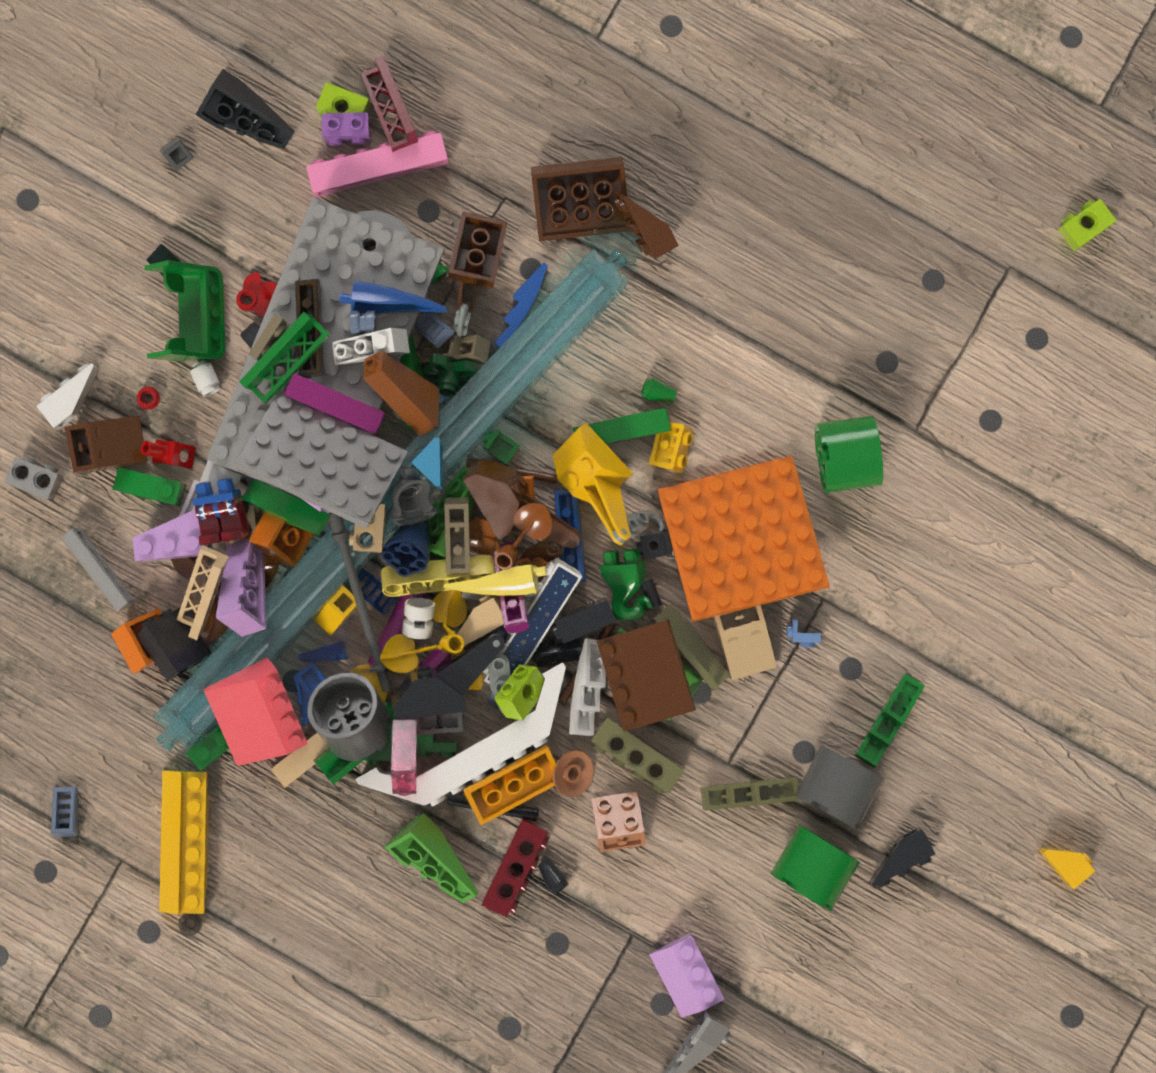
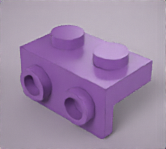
M368 113L322 114V137L325 143H329L331 146H341L343 142H352V145H365L366 142H371Z

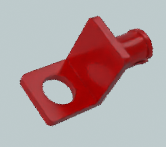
M156 440L155 443L144 441L141 446L142 455L152 456L153 463L174 465L188 469L193 467L195 446L164 440ZM183 449L188 451V459L185 462L180 460V453Z

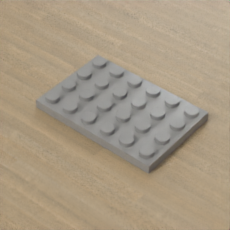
M279 391L236 460L235 467L367 529L404 463L408 451L340 419L291 399Z

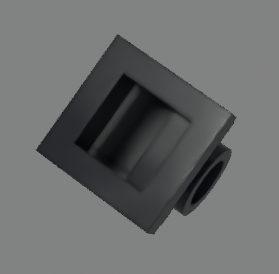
M668 531L640 536V541L636 542L639 554L643 555V560L672 555ZM650 542H656L658 544V548L656 550H651L649 548Z

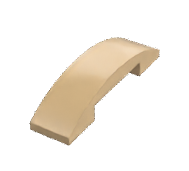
M318 733L307 740V745L293 751L271 769L284 788L314 766L316 763L313 760L328 749Z

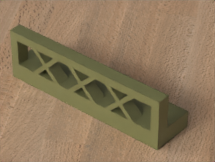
M670 604L653 620L658 623L669 619L678 650L712 691L716 690L721 683L730 677V674Z

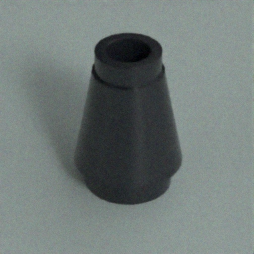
M549 858L538 865L548 891H552L554 895L569 885L566 880L568 877Z

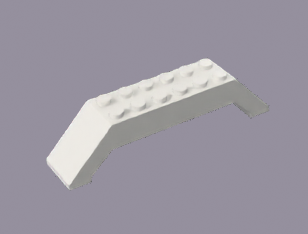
M562 662L542 674L545 681L536 710L529 713L523 721L517 720L416 778L385 771L380 765L356 779L357 783L424 806L430 803L433 807L446 799V793L451 791L452 795L465 789L466 782L472 780L475 783L486 777L485 771L492 768L495 772L507 764L506 760L513 756L514 760L527 754L526 748L532 745L535 748L548 742L546 737L551 732L566 670L565 664Z

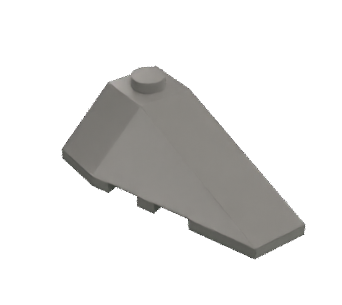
M704 1010L664 1073H687L715 1051L720 1043L724 1045L731 1034L728 1032L730 1030L729 1024L708 1010Z

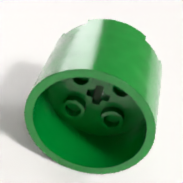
M873 416L816 423L817 427L814 429L815 450L819 469L821 470L819 471V477L824 493L882 485V450L878 428Z
M799 825L770 874L821 907H826L829 911H832L861 862L812 831Z

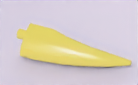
M535 565L511 567L510 569L481 578L444 584V588L481 595L537 594L538 577L547 576L546 566L537 567Z

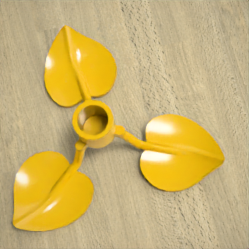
M440 591L432 600L435 603V613L432 620L442 623L443 629L448 633V635L440 639L439 645L415 649V643L412 638L398 634L386 642L380 655L381 663L390 671L408 673L418 666L419 660L416 653L441 649L446 654H452L451 659L453 660L466 652V650L462 651L464 648L463 638L455 634V631L448 627H457L466 619L467 606L461 591ZM482 674L468 690H482Z

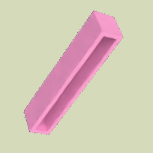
M430 131L424 133L423 137L418 138L417 143L392 152L388 142L378 145V148L369 150V148L359 149L356 151V154L349 156L347 154H339L329 161H324L323 159L315 160L306 168L312 192L315 198L448 165L449 162L441 132Z

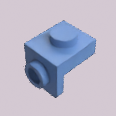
M791 619V623H787L786 635L791 637L790 642H799L801 647L815 648V643H821V634L798 633V619Z

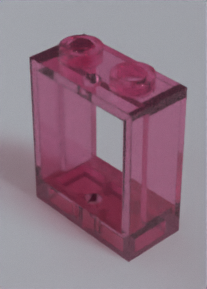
M393 720L391 756L392 794L401 796L416 794L417 720Z

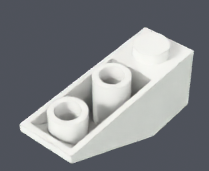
M388 328L332 342L335 366L364 362V359L380 351H384L391 357L410 353L406 329Z
M92 363L90 365H83L77 370L78 374L72 379H65L58 385V390L53 394L50 392L40 399L41 403L37 405V408L54 429H62L78 416L99 370L96 365Z

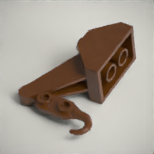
M480 459L471 464L463 481L498 540L511 534L512 529L523 532V530L518 529L514 525L515 513L523 505L538 502L524 493L526 483L522 475L517 474L512 467L485 459ZM549 511L553 521L550 535L545 540L527 548L518 560L528 558L532 561L535 558H542L549 562L561 556L565 547H577L580 543L581 534L577 529Z

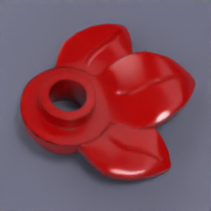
M258 272L248 275L243 282V290L236 297L238 307L245 312L254 311L258 316L264 317L277 283L262 282ZM246 297H252L250 304L244 303Z

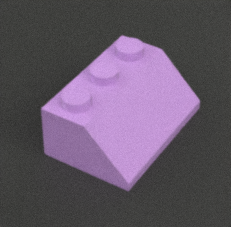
M691 932L649 954L681 1017L704 1011L725 1000Z

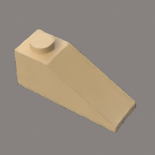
M485 595L479 599L480 604L472 610L457 634L463 638L464 646L504 624L499 596Z

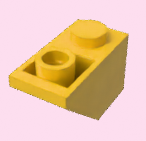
M342 586L314 619L330 636L357 609L353 592L348 587Z

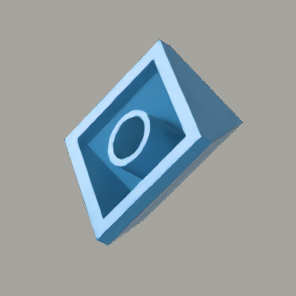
M434 438L411 463L440 490L444 489L443 442L440 438Z

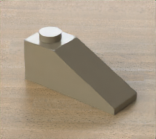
M469 497L445 498L446 574L470 573Z

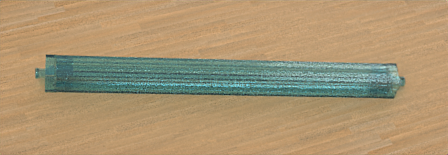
M592 249L439 412L438 428L422 436L417 435L404 449L408 451V454L401 467L410 466V468H415L416 478L429 482L430 497L438 488L411 462L434 438H440L443 442V483L485 439L487 434L493 431L626 289L627 279L619 271L628 262L623 255L620 257L618 251L614 250L605 260ZM400 470L381 504L387 506L384 546L400 527L394 524L392 519V506H394L392 494L395 484L402 479ZM343 518L346 530L354 532L355 523ZM331 528L265 597L267 629L243 637L233 631L153 716L165 728L156 738L159 744H163L162 747L170 751L179 741L186 749H191L205 738L218 722L203 689L267 657L274 664L313 623L326 603L339 589L350 583L339 545L331 538V534H333ZM370 533L363 534L361 537L362 545H371L373 536ZM349 545L358 575L377 553L354 551L353 546Z

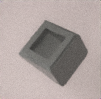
M179 137L174 138L160 149V152L175 171L194 158Z

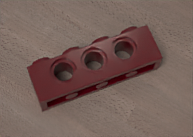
M522 819L481 906L506 918L509 912L514 914L519 903L516 897L519 891L524 893L529 883V879H526L529 870H535L539 862V858L536 855L539 849H545L550 837L546 836L548 830L526 819ZM522 842H531L534 850L528 854L522 852L520 848ZM517 862L523 866L524 870L521 874L515 875L511 872L510 866L513 863ZM503 884H509L513 888V893L509 896H504L500 892V887Z

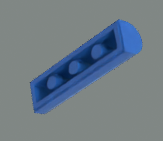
M567 489L554 491L556 516L577 529L581 534L579 545L575 548L565 547L560 560L580 571L582 578L579 582H586L579 498L574 497Z

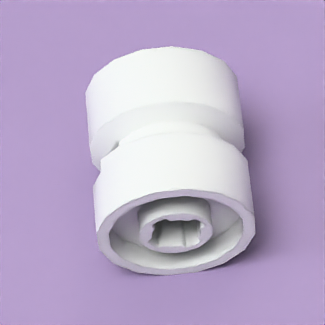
M409 598L405 601L404 615L406 618L403 620V635L413 639L432 637L434 622L431 619L434 618L435 613L434 601L426 598Z

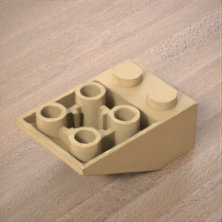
M761 605L713 617L732 680L777 667Z

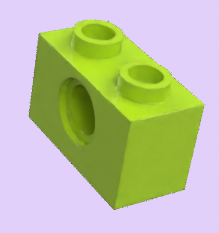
M325 82L316 105V110L322 118L324 113H340L337 111V107L340 104H347L348 109L343 113H368L371 103L369 98Z
M1101 198L1096 202L1088 201L1080 207L1082 212L1075 216L1071 213L1061 221L1064 225L1058 231L1074 252L1117 221ZM1082 218L1089 220L1091 224L1090 228H1085L1082 226Z
M519 664L494 697L506 718L523 721L539 700L545 680L537 667Z

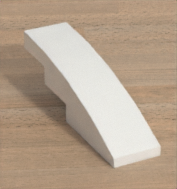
M595 639L584 640L579 658L570 713L569 734L594 736L595 712H600V688H605L606 672L596 642L598 640Z

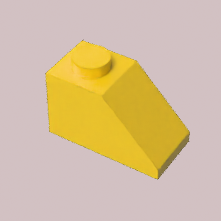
M1041 848L1039 850L1057 874L1072 889L1078 887L1095 872L1091 866L1094 863L1086 853L1081 854L1077 851Z

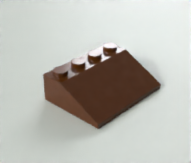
M623 157L531 167L539 241L629 231L624 222L627 217L623 212H619L614 203L616 199L615 191L627 197Z
M669 619L596 641L623 731L696 710Z

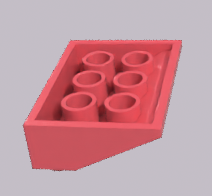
M268 657L203 689L237 766L287 755L308 744L278 671Z

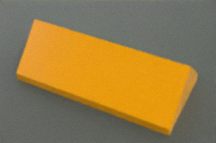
M547 745L463 789L464 795L480 825L491 821L555 786L553 771L556 763Z

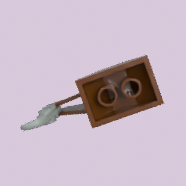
M463 211L447 279L460 281L457 311L453 327V335L460 339L466 337L480 286L491 289L494 287L508 224L507 221ZM465 283L476 285L470 308L467 304H462Z

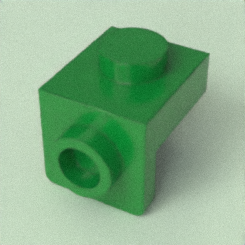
M498 429L494 433L490 431L483 441L486 444L484 450L506 465L510 463L520 448L519 444L502 434Z

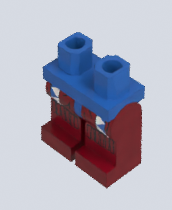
M232 478L218 480L219 492L213 493L211 481L196 484L197 497L192 500L201 533L199 536L200 546L220 543L222 541L239 540L251 535L244 505L240 497L242 496L240 489H235Z

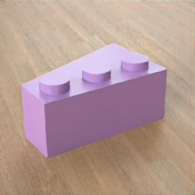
M195 510L133 537L135 561L148 562L198 556L202 545L200 546L199 542L201 533Z

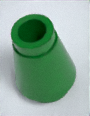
M646 378L641 391V396L646 397V400L673 403L677 394V390L654 378Z

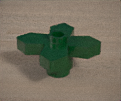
M433 354L430 357L429 365L423 367L421 377L426 380L436 381L439 394L453 396L459 390V387L465 388L469 384V378L474 377L477 373L478 363L467 360L457 362L449 359L447 356Z

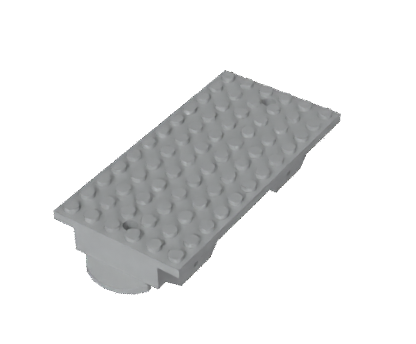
M312 197L252 348L274 314L283 318L290 325L296 321L295 281L319 279L322 326L331 335L323 343L324 375L304 378L381 410L384 399L363 379L364 362L335 366L332 342L367 334L363 330L359 334H351V304L339 303L340 293L352 294L354 281L395 288L426 298L444 253V248L412 236L405 224L389 213L371 210L360 211L355 214ZM376 246L373 251H367L369 247ZM419 312L376 314V331L388 328L406 329L409 340ZM298 346L292 349V359H298ZM248 355L207 460L245 475L248 485L255 479L297 497L235 467L236 460L278 394L277 392L265 404L252 390L242 386L239 381L258 362L251 355ZM402 355L393 358L400 362ZM279 363L276 366V376H284L287 372V363ZM291 378L279 390L280 392L285 394ZM263 380L257 387L264 395L271 390V380Z

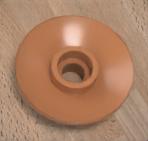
M573 750L559 758L553 771V782L559 793L567 797H575L587 790L594 774L593 763L590 757L584 752Z

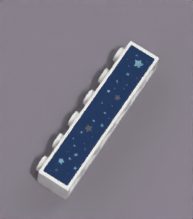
M558 558L554 562L550 561L546 566L547 576H544L541 582L538 581V593L533 594L529 602L525 601L529 622L528 629L520 633L506 631L508 635L504 640L505 645L501 652L509 660L510 675L519 664L527 665L582 578L580 571ZM487 667L483 671V680L490 684Z

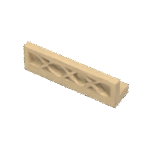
M204 545L200 548L177 617V621L191 626L188 637L195 640L199 638L206 626L229 556ZM204 555L215 559L212 566L206 564L203 559ZM205 573L208 578L207 582L202 584L197 577L198 575ZM197 591L202 596L198 602L192 596V593ZM193 609L196 613L195 618L186 616L185 612Z

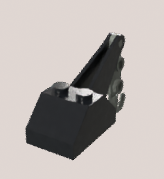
M497 633L491 634L437 670L435 668L430 669V666H420L416 668V671H411L391 696L394 721L465 712L463 695L487 667L490 689L495 697L511 676L509 660L501 652L505 645L503 637Z

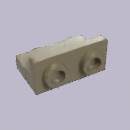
M274 314L249 355L258 361L291 325L280 316Z

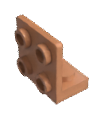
M637 791L592 798L600 852L646 845Z

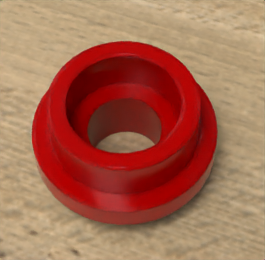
M143 387L137 394V403L143 409L152 410L159 405L160 394L153 387ZM151 394L153 399L147 403L145 397Z

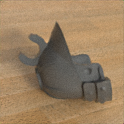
M410 466L401 467L400 474L402 479L395 484L392 494L394 504L392 506V519L394 524L398 526H412L430 519L436 514L437 510L430 500L429 482L416 478L415 468H410Z

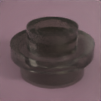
M183 914L178 922L179 929L184 935H196L202 928V919L198 914ZM190 919L195 923L193 928L187 926V921Z

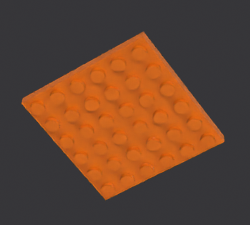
M793 456L657 489L692 622L830 587Z

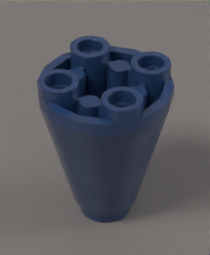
M429 519L412 526H400L386 542L381 556L400 576L407 577L410 574L420 573L427 568L430 560Z

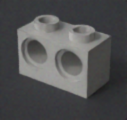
M23 456L22 459L15 457L4 483L53 501L63 478L62 475L57 474L58 469L47 464L44 465V468L35 465L37 460L27 456ZM27 467L29 474L26 478L21 479L20 470ZM48 475L50 477V484L43 488L41 480L44 476Z

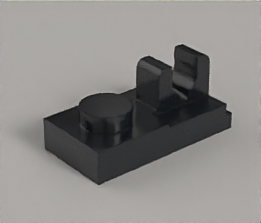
M550 638L549 646L542 647L540 643L536 649L537 651L534 652L537 667L579 660L582 651L580 639L555 645L553 638Z

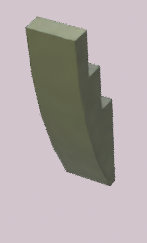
M797 777L700 787L703 811L800 800V798L795 796L799 788Z

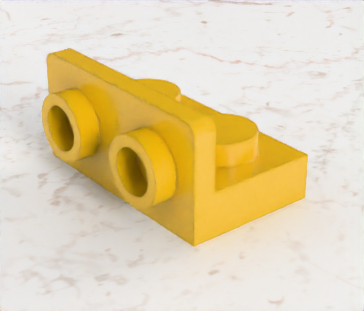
M670 422L672 431L656 434L648 465L682 474L688 462L689 446L694 438L693 429L684 424Z

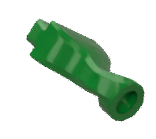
M638 549L624 550L625 562H620L618 550L603 553L604 565L600 566V571L603 579L612 589V612L617 620L639 619L644 616L645 605L647 609L653 608L650 599L645 595L637 597L633 607L629 608L627 606L629 599L641 587L646 576V561L641 560Z

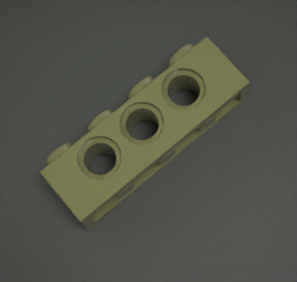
M608 717L605 718L591 739L594 742L592 746L603 755L606 751L613 755V762L622 768L625 764L632 768V775L641 781L644 778L651 781L652 785L650 787L660 794L664 791L669 794L685 771L630 732L623 731L620 725ZM615 737L621 738L624 742L620 750H613L610 747V741ZM635 750L643 754L642 761L637 764L632 763L629 759L631 752ZM653 764H659L662 767V773L657 777L649 774V768Z

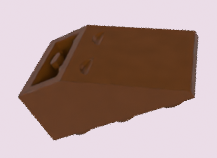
M618 191L614 192L616 196L614 203L619 212H623L627 217L624 222L628 230L637 237L635 243L641 253L643 252L645 256L649 255L653 259H657L679 246L669 225Z
M140 416L86 422L65 427L73 473L81 475L148 461L147 456L141 453L144 437Z

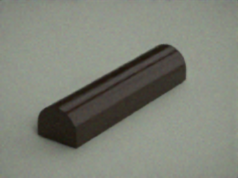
M320 280L295 281L296 320L305 312L312 315L322 325ZM315 326L308 332V342H314L322 335ZM323 344L300 367V376L318 377L324 375ZM303 345L298 346V359L303 355Z

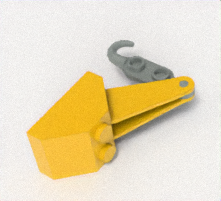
M587 423L581 425L552 455L558 480L574 497L591 503L616 544L623 545L629 538H635L648 528L649 519L654 520L658 524L660 533L665 530L662 518L654 511H634L626 517L620 487L633 473Z

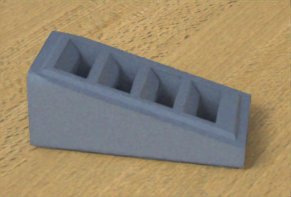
M425 312L414 325V328L436 348H440L454 334V331L432 312Z
M53 787L51 834L55 837L78 836V788ZM60 795H71V799L60 800ZM60 805H70V809H60ZM60 815H70V818L60 819ZM69 824V828H60V825Z

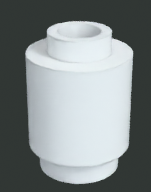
M203 360L192 365L193 369L190 371V374L198 392H201L203 397L212 395L220 390V381L211 363H206Z

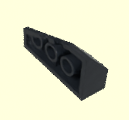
M222 69L195 114L216 128L224 129L225 127L232 129L238 135L244 136V134L256 137L260 142L285 149L295 132L242 80Z

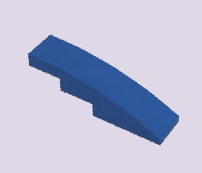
M543 263L512 296L517 305L503 319L508 328L494 342L501 352L515 337L529 316L540 294L548 271L546 263Z

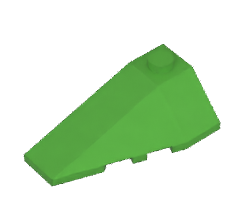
M424 813L409 821L386 844L385 848L401 864L406 867L409 864L421 871L420 876L425 879L427 877L432 878L438 882L440 889L460 902L464 903L477 896V889L443 833Z

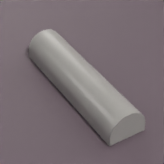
M71 529L61 538L117 613L135 602L134 598L81 529Z

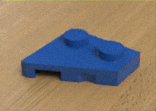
M311 662L294 675L303 726L310 722L307 711L309 699L315 688L326 679L315 662Z

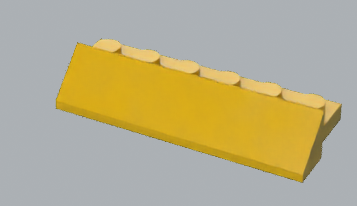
M162 770L159 912L172 914L205 913L208 881V771Z

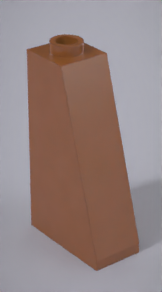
M384 351L364 359L363 379L418 435L422 436L438 428V387Z

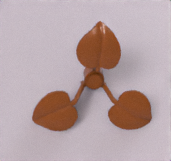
M528 503L520 507L515 513L514 525L518 529L523 530V532L513 545H504L501 549L500 541L495 538L496 535L486 519L474 518L469 521L470 549L484 555L494 552L496 555L494 561L498 568L507 570L516 565H535L537 567L548 565V562L542 558H535L532 561L528 558L516 560L518 558L516 547L526 534L534 540H543L550 535L553 521L549 509L545 505ZM544 576L538 577V581L541 582Z

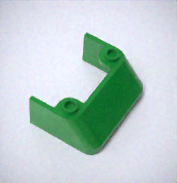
M171 260L145 265L146 271L163 273V282L166 289L170 292L178 293L179 338L169 339L165 345V351L148 353L147 358L168 361L214 360L223 357L225 353L224 287L221 271L212 266Z

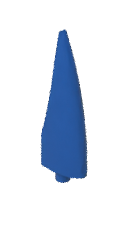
M354 281L352 294L340 293L339 303L351 304V310H358L361 313H366L368 310H375L376 314L409 311L447 312L446 307L418 295L360 281Z

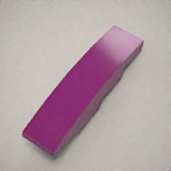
M293 373L284 394L291 399L377 435L386 414Z

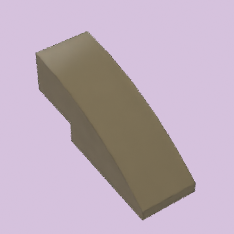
M476 334L461 339L456 337V335H452L440 348H436L429 341L422 343L419 362L422 366L429 365L430 357L433 354H439L457 362L467 360L478 364L487 363L491 341Z

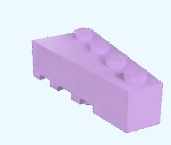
M250 538L227 545L226 555L229 556L222 576L216 618L241 637L267 629L264 553L249 541Z

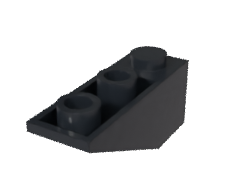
M918 827L896 840L870 879L869 883L872 887L882 888L891 882L890 878L896 875L902 877L910 873V868L914 865L919 864V866H922L932 860L931 856L936 853L922 828Z

